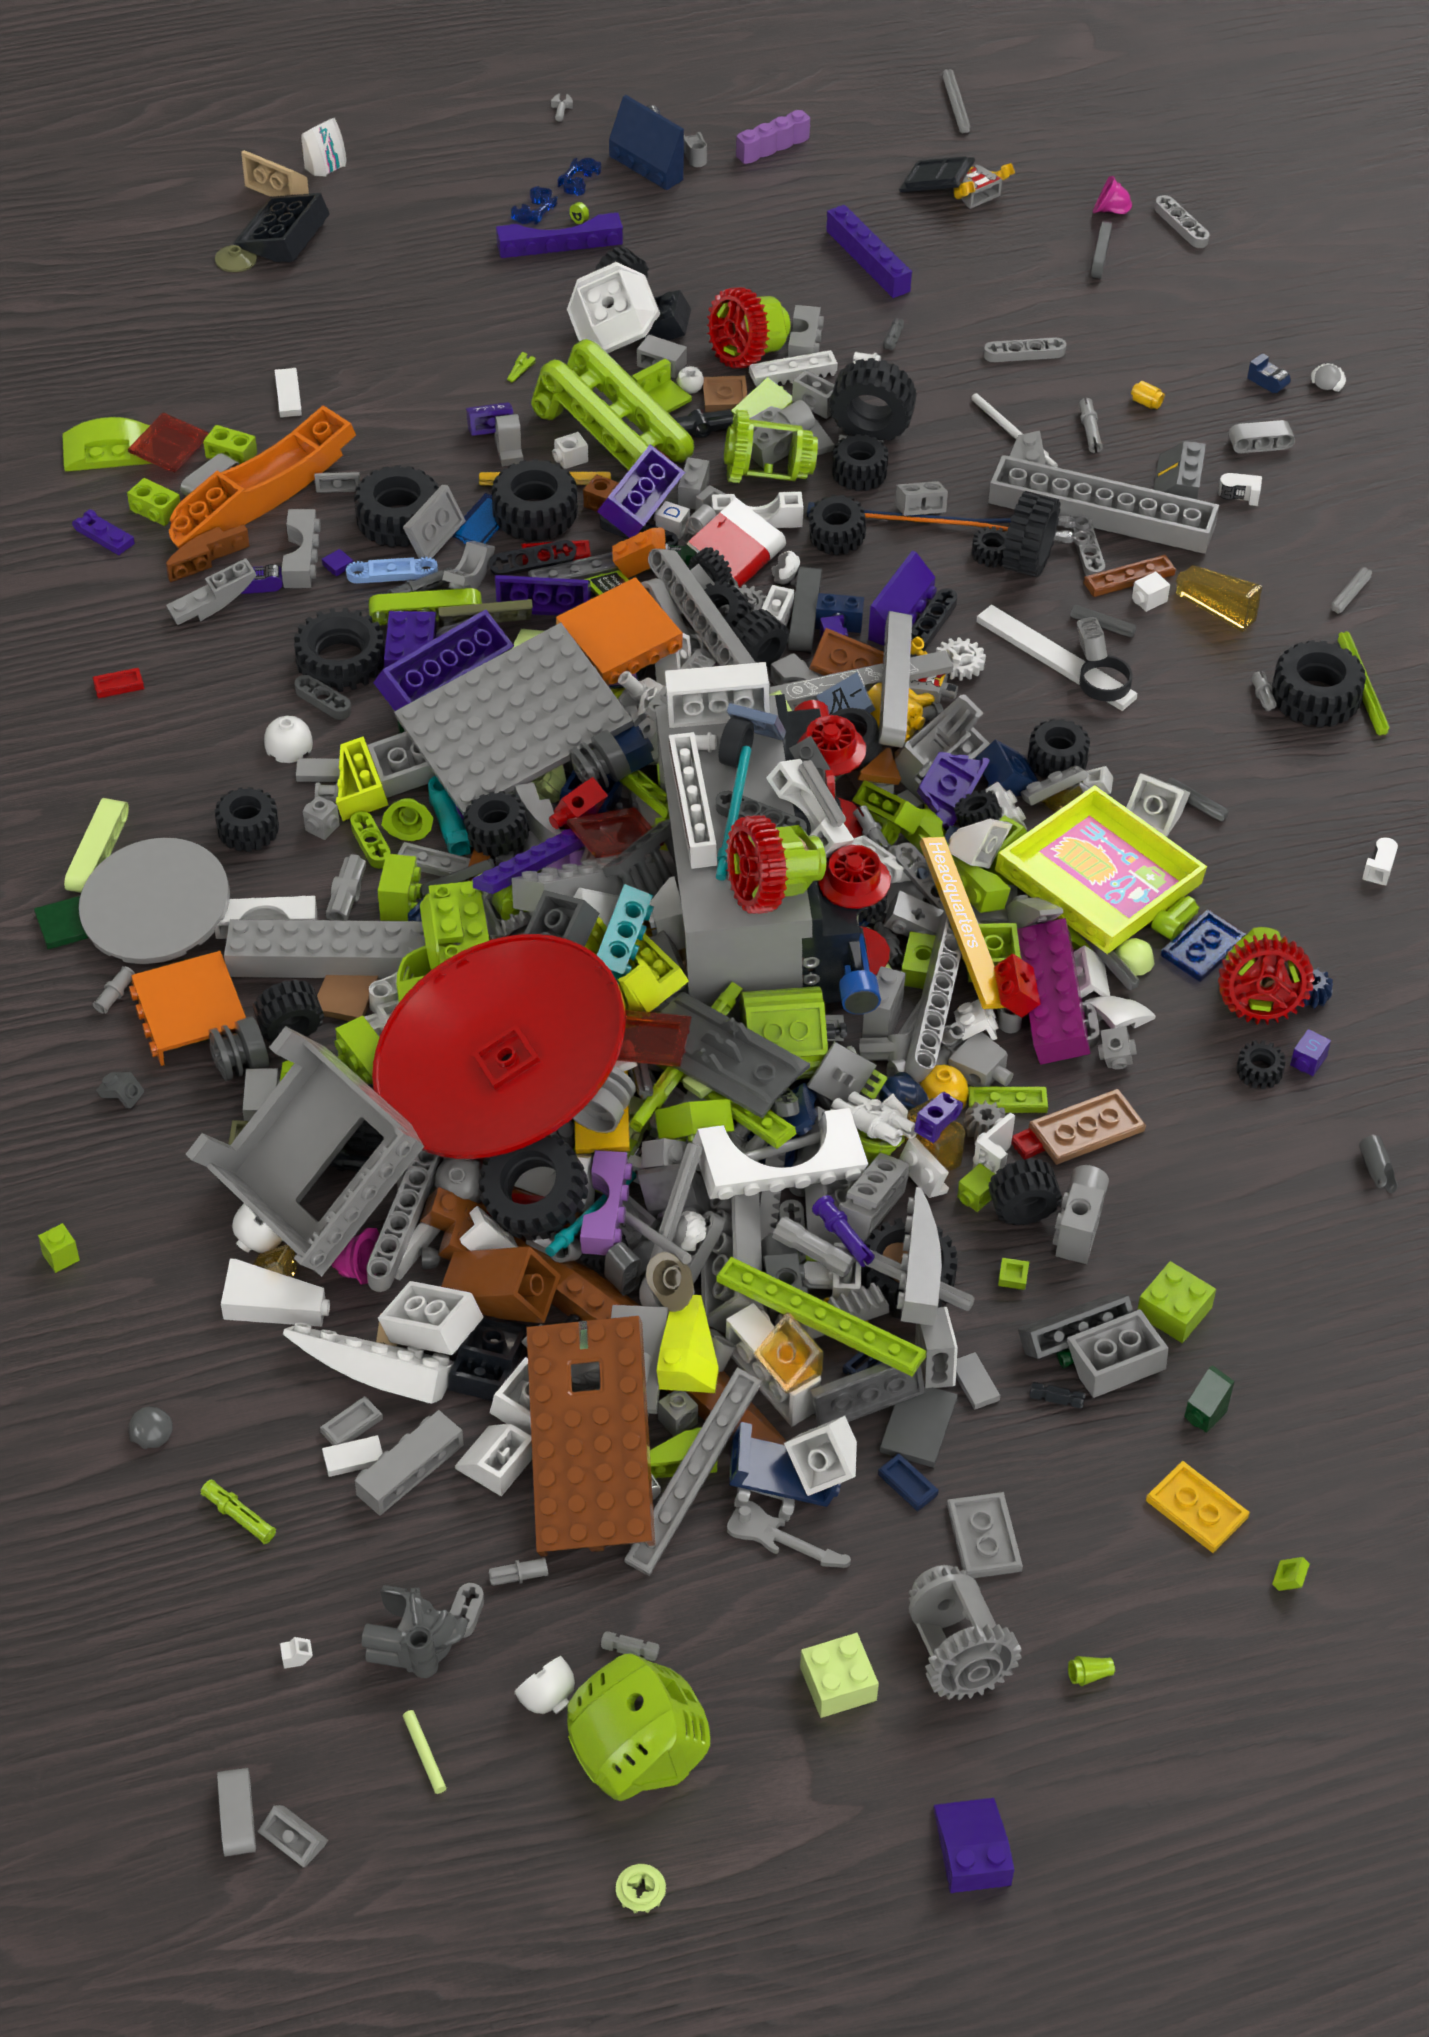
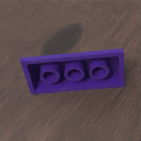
M911 551L870 605L868 640L884 646L885 626L889 611L912 615L913 627L918 614H922L927 602L935 597L937 591L935 576L917 552Z
M495 575L496 602L532 599V614L559 616L591 600L589 580Z

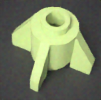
M563 765L532 781L535 784L540 800L550 799L551 803L560 800L561 789L566 783Z

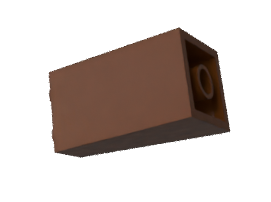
M530 1246L461 1251L453 1253L441 1287L472 1293L483 1315L507 1320L545 1323L561 1275Z

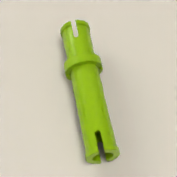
M213 1479L204 1484L201 1489V1495L214 1503L220 1513L228 1514L242 1527L261 1540L263 1544H267L273 1539L276 1529L242 1504L236 1494L233 1492L228 1493Z

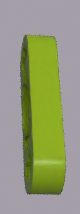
M365 811L356 812L350 818L351 830L370 865L374 868L382 869L386 854H391L390 849L372 816ZM361 822L366 825V829L363 830ZM368 837H375L377 839L372 843L364 841ZM378 850V853L381 856L380 858L378 855H376L375 851Z

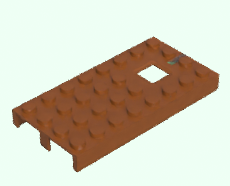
M638 1315L527 1327L537 1553L540 1556H547L548 1551L589 1548L591 1552L603 1551L605 1546L646 1542L649 1546H655L643 1325L641 1318ZM599 1362L601 1389L572 1392L571 1365Z

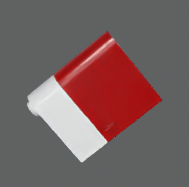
M735 498L692 537L687 545L697 553L705 547H712L714 551L717 549L720 556L722 554L725 556L723 558L724 561L728 560L729 565L727 566L731 567L732 570L730 572L732 577L727 583L741 588L743 584L748 582L786 546V540L781 531H778L739 499Z

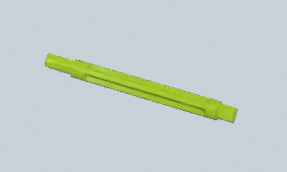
M731 982L725 992L718 996L711 1008L727 1016L735 1006L736 999L743 988ZM668 1065L652 1087L653 1095L643 1099V1105L632 1118L629 1124L630 1127L637 1132H641L655 1110L661 1108L685 1074Z

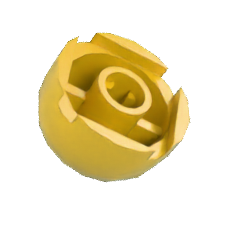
M946 1064L935 1065L929 1075L919 1082L930 1102L940 1093L946 1092L963 1103L962 1110L965 1108L969 1094L968 1084L963 1074L955 1067Z

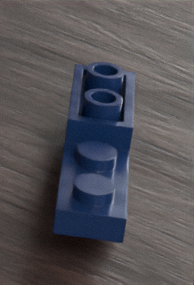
M805 1082L791 1090L798 1098L800 1112L794 1116L783 1117L785 1121L796 1128L798 1136H802L812 1129L818 1115L814 1107V1102L817 1099L816 1091L808 1089Z

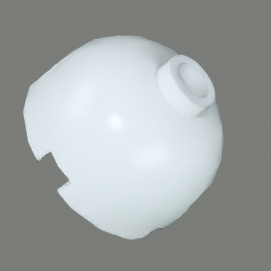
M295 716L276 718L268 725L264 736L267 754L269 756L271 754L276 757V761L282 763L297 762L298 758H303V755L307 752L310 753L313 746L308 725Z
M245 1203L238 1209L233 1219L232 1228L233 1233L239 1239L236 1244L248 1253L251 1250L258 1253H267L274 1250L283 1241Z
M562 1656L543 1666V1670L536 1675L534 1673L515 1690V1695L528 1710L539 1714H545L553 1710L557 1714L567 1707L569 1702L567 1698L574 1691L575 1679L571 1668Z

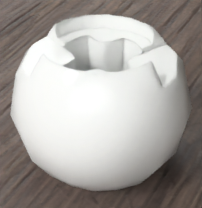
M688 366L678 373L677 384L688 394H694L702 388L704 378L702 372L696 367Z

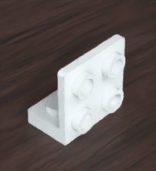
M1009 1113L1006 1117L999 1118L993 1125V1128L987 1133L983 1132L978 1136L975 1141L973 1169L981 1163L996 1174V1171L1005 1167L1008 1155L1005 1151L1011 1147L1014 1114Z

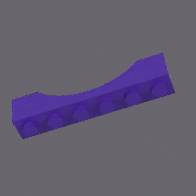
M617 212L600 214L583 224L557 230L533 229L518 224L496 226V238L500 258L621 245L623 244V227Z

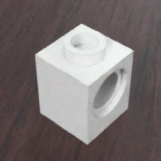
M579 432L554 439L555 449H553V457L564 469L588 462V444Z

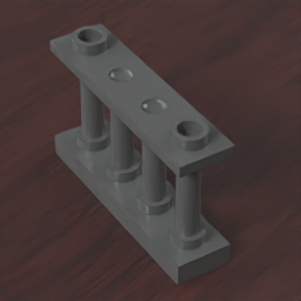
M670 819L659 822L602 868L605 876L617 875L618 878L621 877L624 884L638 889L630 874L632 871L631 867L636 866L649 894L653 895V899L659 889L645 863V856L647 854L651 855L664 883L670 877H673L659 850L661 848L660 844L664 842L676 865ZM676 876L675 881L679 891L678 876Z

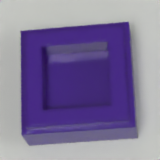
M340 549L322 558V565L335 576L345 572L347 566L354 562Z

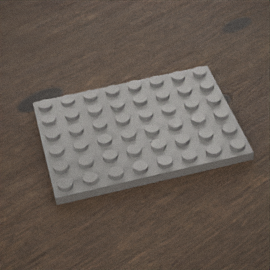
M562 623L553 626L394 711L397 720L463 816L466 812V807L472 805L471 801L479 799L480 795H488L489 792L499 793V791H504L505 794L515 791V785L527 784L570 761L569 750L573 747H577L580 750V743L585 742L592 749L591 737L603 730H608L614 737L634 726L633 719Z

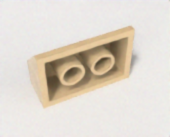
M245 150L241 152L246 187L267 196L309 194L306 176Z

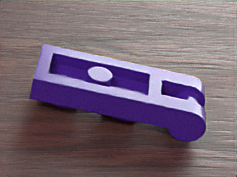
M92 509L87 510L82 518L78 517L72 522L76 531L117 555L122 554L135 544L133 536L100 518Z

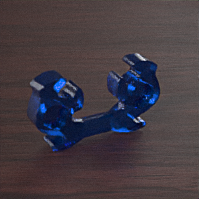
M574 158L566 173L558 177V187L563 185L564 192L567 194H576L578 196L586 192L584 179L580 177L571 178L579 171H583V175L586 177H592L593 172H596V175H600L601 162H597L592 158H584L580 161Z
M535 186L530 189L531 202L535 205L543 204L533 211L526 204H522L520 209H517V206H513L511 208V218L520 224H528L534 221L536 225L542 220L543 215L549 209L558 204L557 196L552 198V191L550 189Z

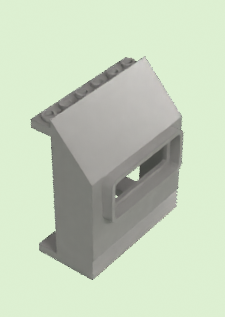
M285 1026L269 1048L275 1054L293 1062L294 1065L231 1145L202 1133L187 1151L186 1155L192 1161L206 1166L297 1253L294 1259L300 1265L315 1270L322 1277L424 1148V1145L411 1123L331 1053L328 1048ZM366 1120L384 1137V1140L318 1222L299 1203L362 1122Z

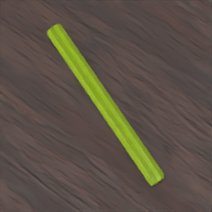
M1348 631L1340 632L1337 639L1340 647L1350 650L1352 656L1356 655L1360 660V664L1363 665L1351 634ZM1365 670L1366 682L1362 700L1378 735H1386L1390 727Z

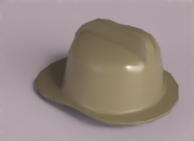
M661 1252L653 1256L646 1269L647 1284L664 1307H668L669 1311L677 1312L683 1310L689 1304L694 1290L690 1268L669 1252Z

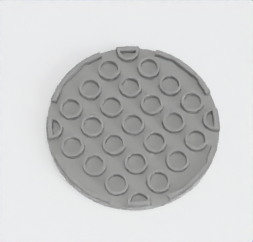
M177 838L148 839L133 843L116 851L95 868L82 889L79 901V915L86 935L94 943L95 947L104 954L120 958L123 962L134 964L165 962L187 954V950L197 944H203L215 932L214 929L220 920L224 919L227 912L230 888L223 866L204 847Z

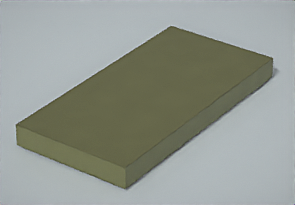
M532 599L438 608L439 627L442 628L470 619L485 609L496 623L530 620Z

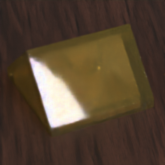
M788 1312L753 1353L784 1392L788 1394L822 1375L823 1351L791 1313Z

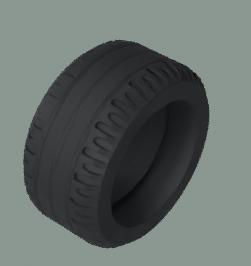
M845 708L836 711L831 715L848 719L853 723L856 731L866 733L863 738L866 744V757L853 772L863 769L880 754L883 745L878 743L879 726L877 721L869 712L860 708Z

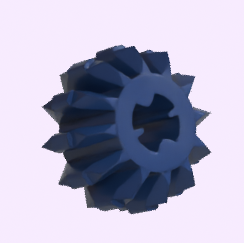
M1319 967L1312 972L1314 981L1312 982L1313 990L1309 991L1310 999H1303L1305 1006L1311 1005L1313 1009L1317 1005L1324 1006L1333 993V979L1328 978V972H1320Z

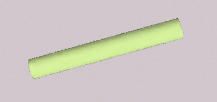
M409 1710L403 1714V1718L435 1793H442L446 1790V1785L413 1710Z

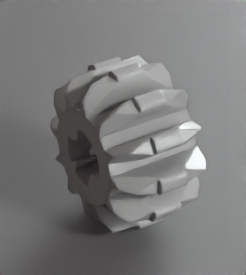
M986 1100L982 1105L975 1102L972 1108L967 1109L963 1121L967 1137H974L976 1141L981 1133H987L993 1128V1125L999 1118L1006 1117L1004 1108H997L996 1102L992 1105L988 1104Z

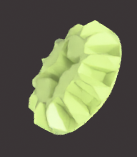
M636 1864L626 1868L619 1875L616 1882V1895L623 1908L627 1907L634 1913L638 1911L648 1913L652 1908L659 1907L666 1892V1883L662 1874L656 1868L647 1864ZM642 1879H644L645 1889L649 1892H643L642 1896L637 1898L636 1890L633 1887L638 1888L640 1883H642Z

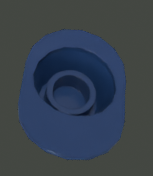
M899 1072L887 1078L879 1092V1100L882 1103L894 1093L908 1111H912L911 1115L914 1118L911 1121L916 1123L917 1113L929 1104L928 1097L924 1089L908 1073Z

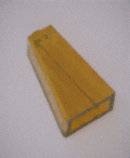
M1194 565L1178 575L1176 594L1242 632L1256 621L1263 586Z

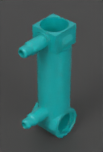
M433 776L428 782L429 803L434 808L444 841L447 844V850L450 854L458 856L471 854V845L464 821L458 814L454 801L436 776Z

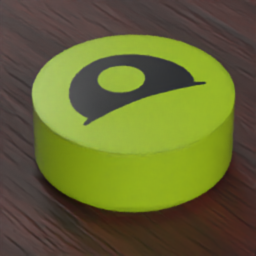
M577 202L570 207V216L575 223L582 224L588 221L589 211L583 203Z

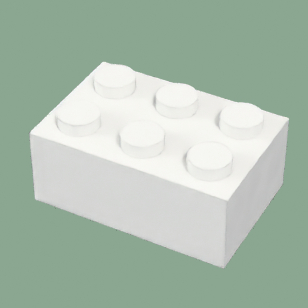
M409 1281L378 1317V1320L391 1343L453 1355L484 1317L470 1292Z

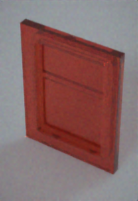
M163 412L128 448V452L175 473L200 447L209 432Z
M636 807L567 819V825L595 858L622 853L653 828Z
M626 1010L624 1040L617 1061L681 1067L688 1034L690 1033L692 1016Z

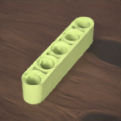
M107 798L101 799L66 873L64 885L67 891L81 893L91 873L102 861L111 855L128 817L129 805L127 802Z

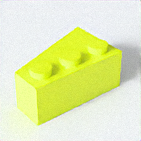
M364 737L341 744L339 758L340 775L337 783L338 797H336V804L342 821L350 819L354 813L359 811L371 812L388 806V801Z

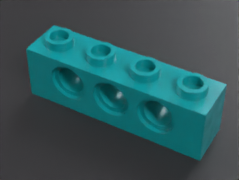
M626 884L623 885L597 956L611 970L617 982L619 978L630 973L632 966L628 965L629 959L634 961L639 949L635 942L637 939L642 940L647 926L642 925L643 921H649L654 906L650 905L653 897L652 894Z

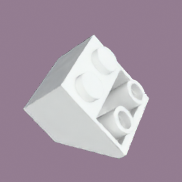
M512 1424L489 1425L455 1465V1469L502 1496L532 1460L531 1435Z

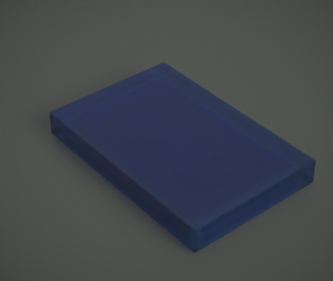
M1207 909L1161 950L1160 956L1201 982L1222 963L1223 959H1226L1228 951L1231 952L1235 944L1246 934Z

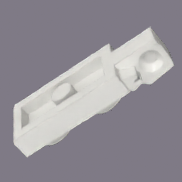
M865 835L854 838L850 845H862L871 848L878 854L880 861L886 865L891 875V882L895 883L902 880L904 868L896 862L897 857Z

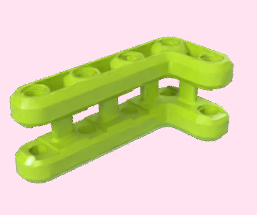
M583 339L576 343L571 350L567 365L562 361L554 359L541 368L532 396L531 404L534 412L542 419L553 420L561 415L565 407L626 469H631L650 444L653 447L656 446L674 462H684L693 455L694 441L689 433L596 342ZM594 387L602 392L613 404L609 406L604 400H601L593 392ZM626 416L643 434L639 436L622 418Z

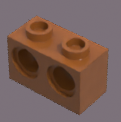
M596 474L583 489L584 507L597 512L619 482Z

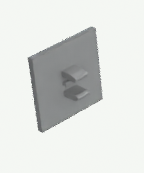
M834 1041L807 1087L832 1101L840 1098L847 1103L849 1102L848 1097L852 1092H861L877 1065Z

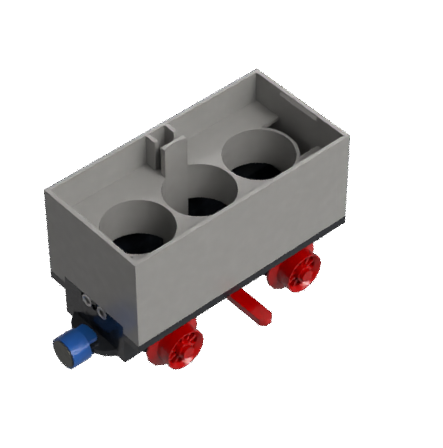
M785 694L770 695V713L778 715L786 730L784 740H778L754 733L743 796L801 818L806 822L807 835L809 836L811 825L807 816L795 804L779 798L766 777L779 762L795 760L789 748L811 736L831 769L825 770V784L846 817L844 825L853 838L862 836L863 829L854 817L853 812L858 809L862 817H864V814L853 802L835 797V782L843 774L850 773L859 767L865 759L866 744L863 737L856 732L853 723L848 719L837 715H830L828 706L824 702L808 700L799 704L794 711H787ZM667 706L655 707L660 788L666 792L685 929L689 995L711 1007L718 996L725 992L731 982L743 988L741 992L819 986L822 990L824 1003L842 1002L843 1008L852 1014H865L875 1010L881 1002L876 976L880 967H886L888 964L890 948L886 939L877 931L864 926H858V915L866 907L882 900L889 891L891 875L886 865L880 861L878 854L871 848L862 845L844 846L835 851L830 858H826L824 877L819 881H813L804 894L784 897L782 904L772 912L749 914L747 911H744L742 906L738 905V900L734 898V891L730 890L732 885L728 881L729 872L727 871L726 880L720 881L716 879L718 861L717 866L691 869L669 748V735L694 732L695 735H707L708 732H711L712 735L717 736L716 750H712V752L698 750L718 854V849L722 847L727 817L720 815L716 811V796L722 791H733L737 768L719 762L720 739L727 723L669 728ZM748 809L743 813L745 815H753L756 811ZM770 818L774 824L779 822L777 819ZM740 995L736 999L735 1006L727 1015L729 1018L733 1017L738 1023H740Z

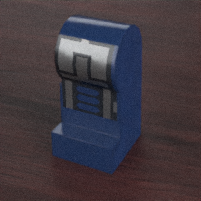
M1262 353L1250 361L1247 379L1272 393H1277L1290 384L1291 377L1285 369H1278V367L1268 362L1269 357Z

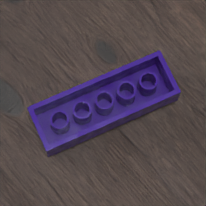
M485 609L386 667L380 672L373 683L394 711L509 651L514 645Z

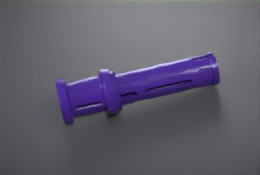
M830 1195L819 1198L814 1203L812 1212L816 1216L821 1217L825 1222V1228L829 1232L835 1233L861 1267H865V1263L869 1265L874 1260L875 1255L848 1224L847 1215L843 1211L838 1210L834 1205V1199Z

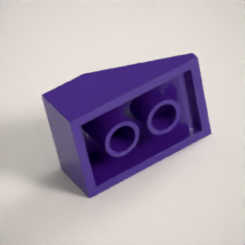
M986 1798L934 1805L950 1893L1011 1886L1014 1865L1008 1837L995 1799Z

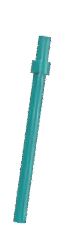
M749 746L741 748L722 847L718 849L716 879L720 881L726 880L728 863L725 861L727 859L725 850L728 849V844L726 841L730 839L728 833L732 831L731 826L738 820L752 751Z
M633 1170L632 1178L626 1181V1185L631 1184L637 1177ZM605 1194L577 1218L567 1229H562L555 1235L554 1241L545 1249L547 1255L554 1256L562 1248H567L574 1241V1236L581 1231L584 1215L599 1210L607 1202L608 1198Z

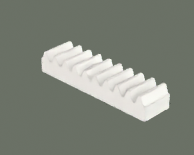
M829 350L750 364L749 373L755 386L761 384L767 377L776 384L781 381L785 385L787 380L793 383V380L805 370L817 376L822 374L823 377H826L829 372L834 376L838 363L832 351Z

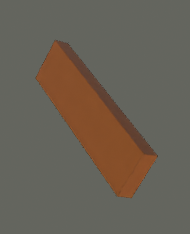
M1166 555L1085 576L1084 584L1092 596L1096 597L1132 587L1135 581L1154 572H1157L1162 578L1175 575L1176 568Z

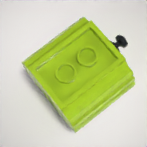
M819 986L740 993V1022L746 1028L810 1063V1068L801 1076H798L796 1080L812 1078L828 1052L827 1039H835V1034H839L840 1038L847 1037L846 1023H839V1028H835L833 1023L826 1024L825 1006L822 990Z

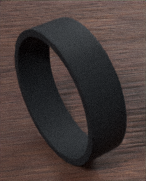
M1107 655L1102 660H1087L1082 665L1079 684L1082 691L1089 697L1099 701H1116L1126 696L1130 691L1132 670L1122 659ZM1109 667L1124 674L1128 682L1117 689H1100L1091 685L1085 679L1084 674L1093 668Z

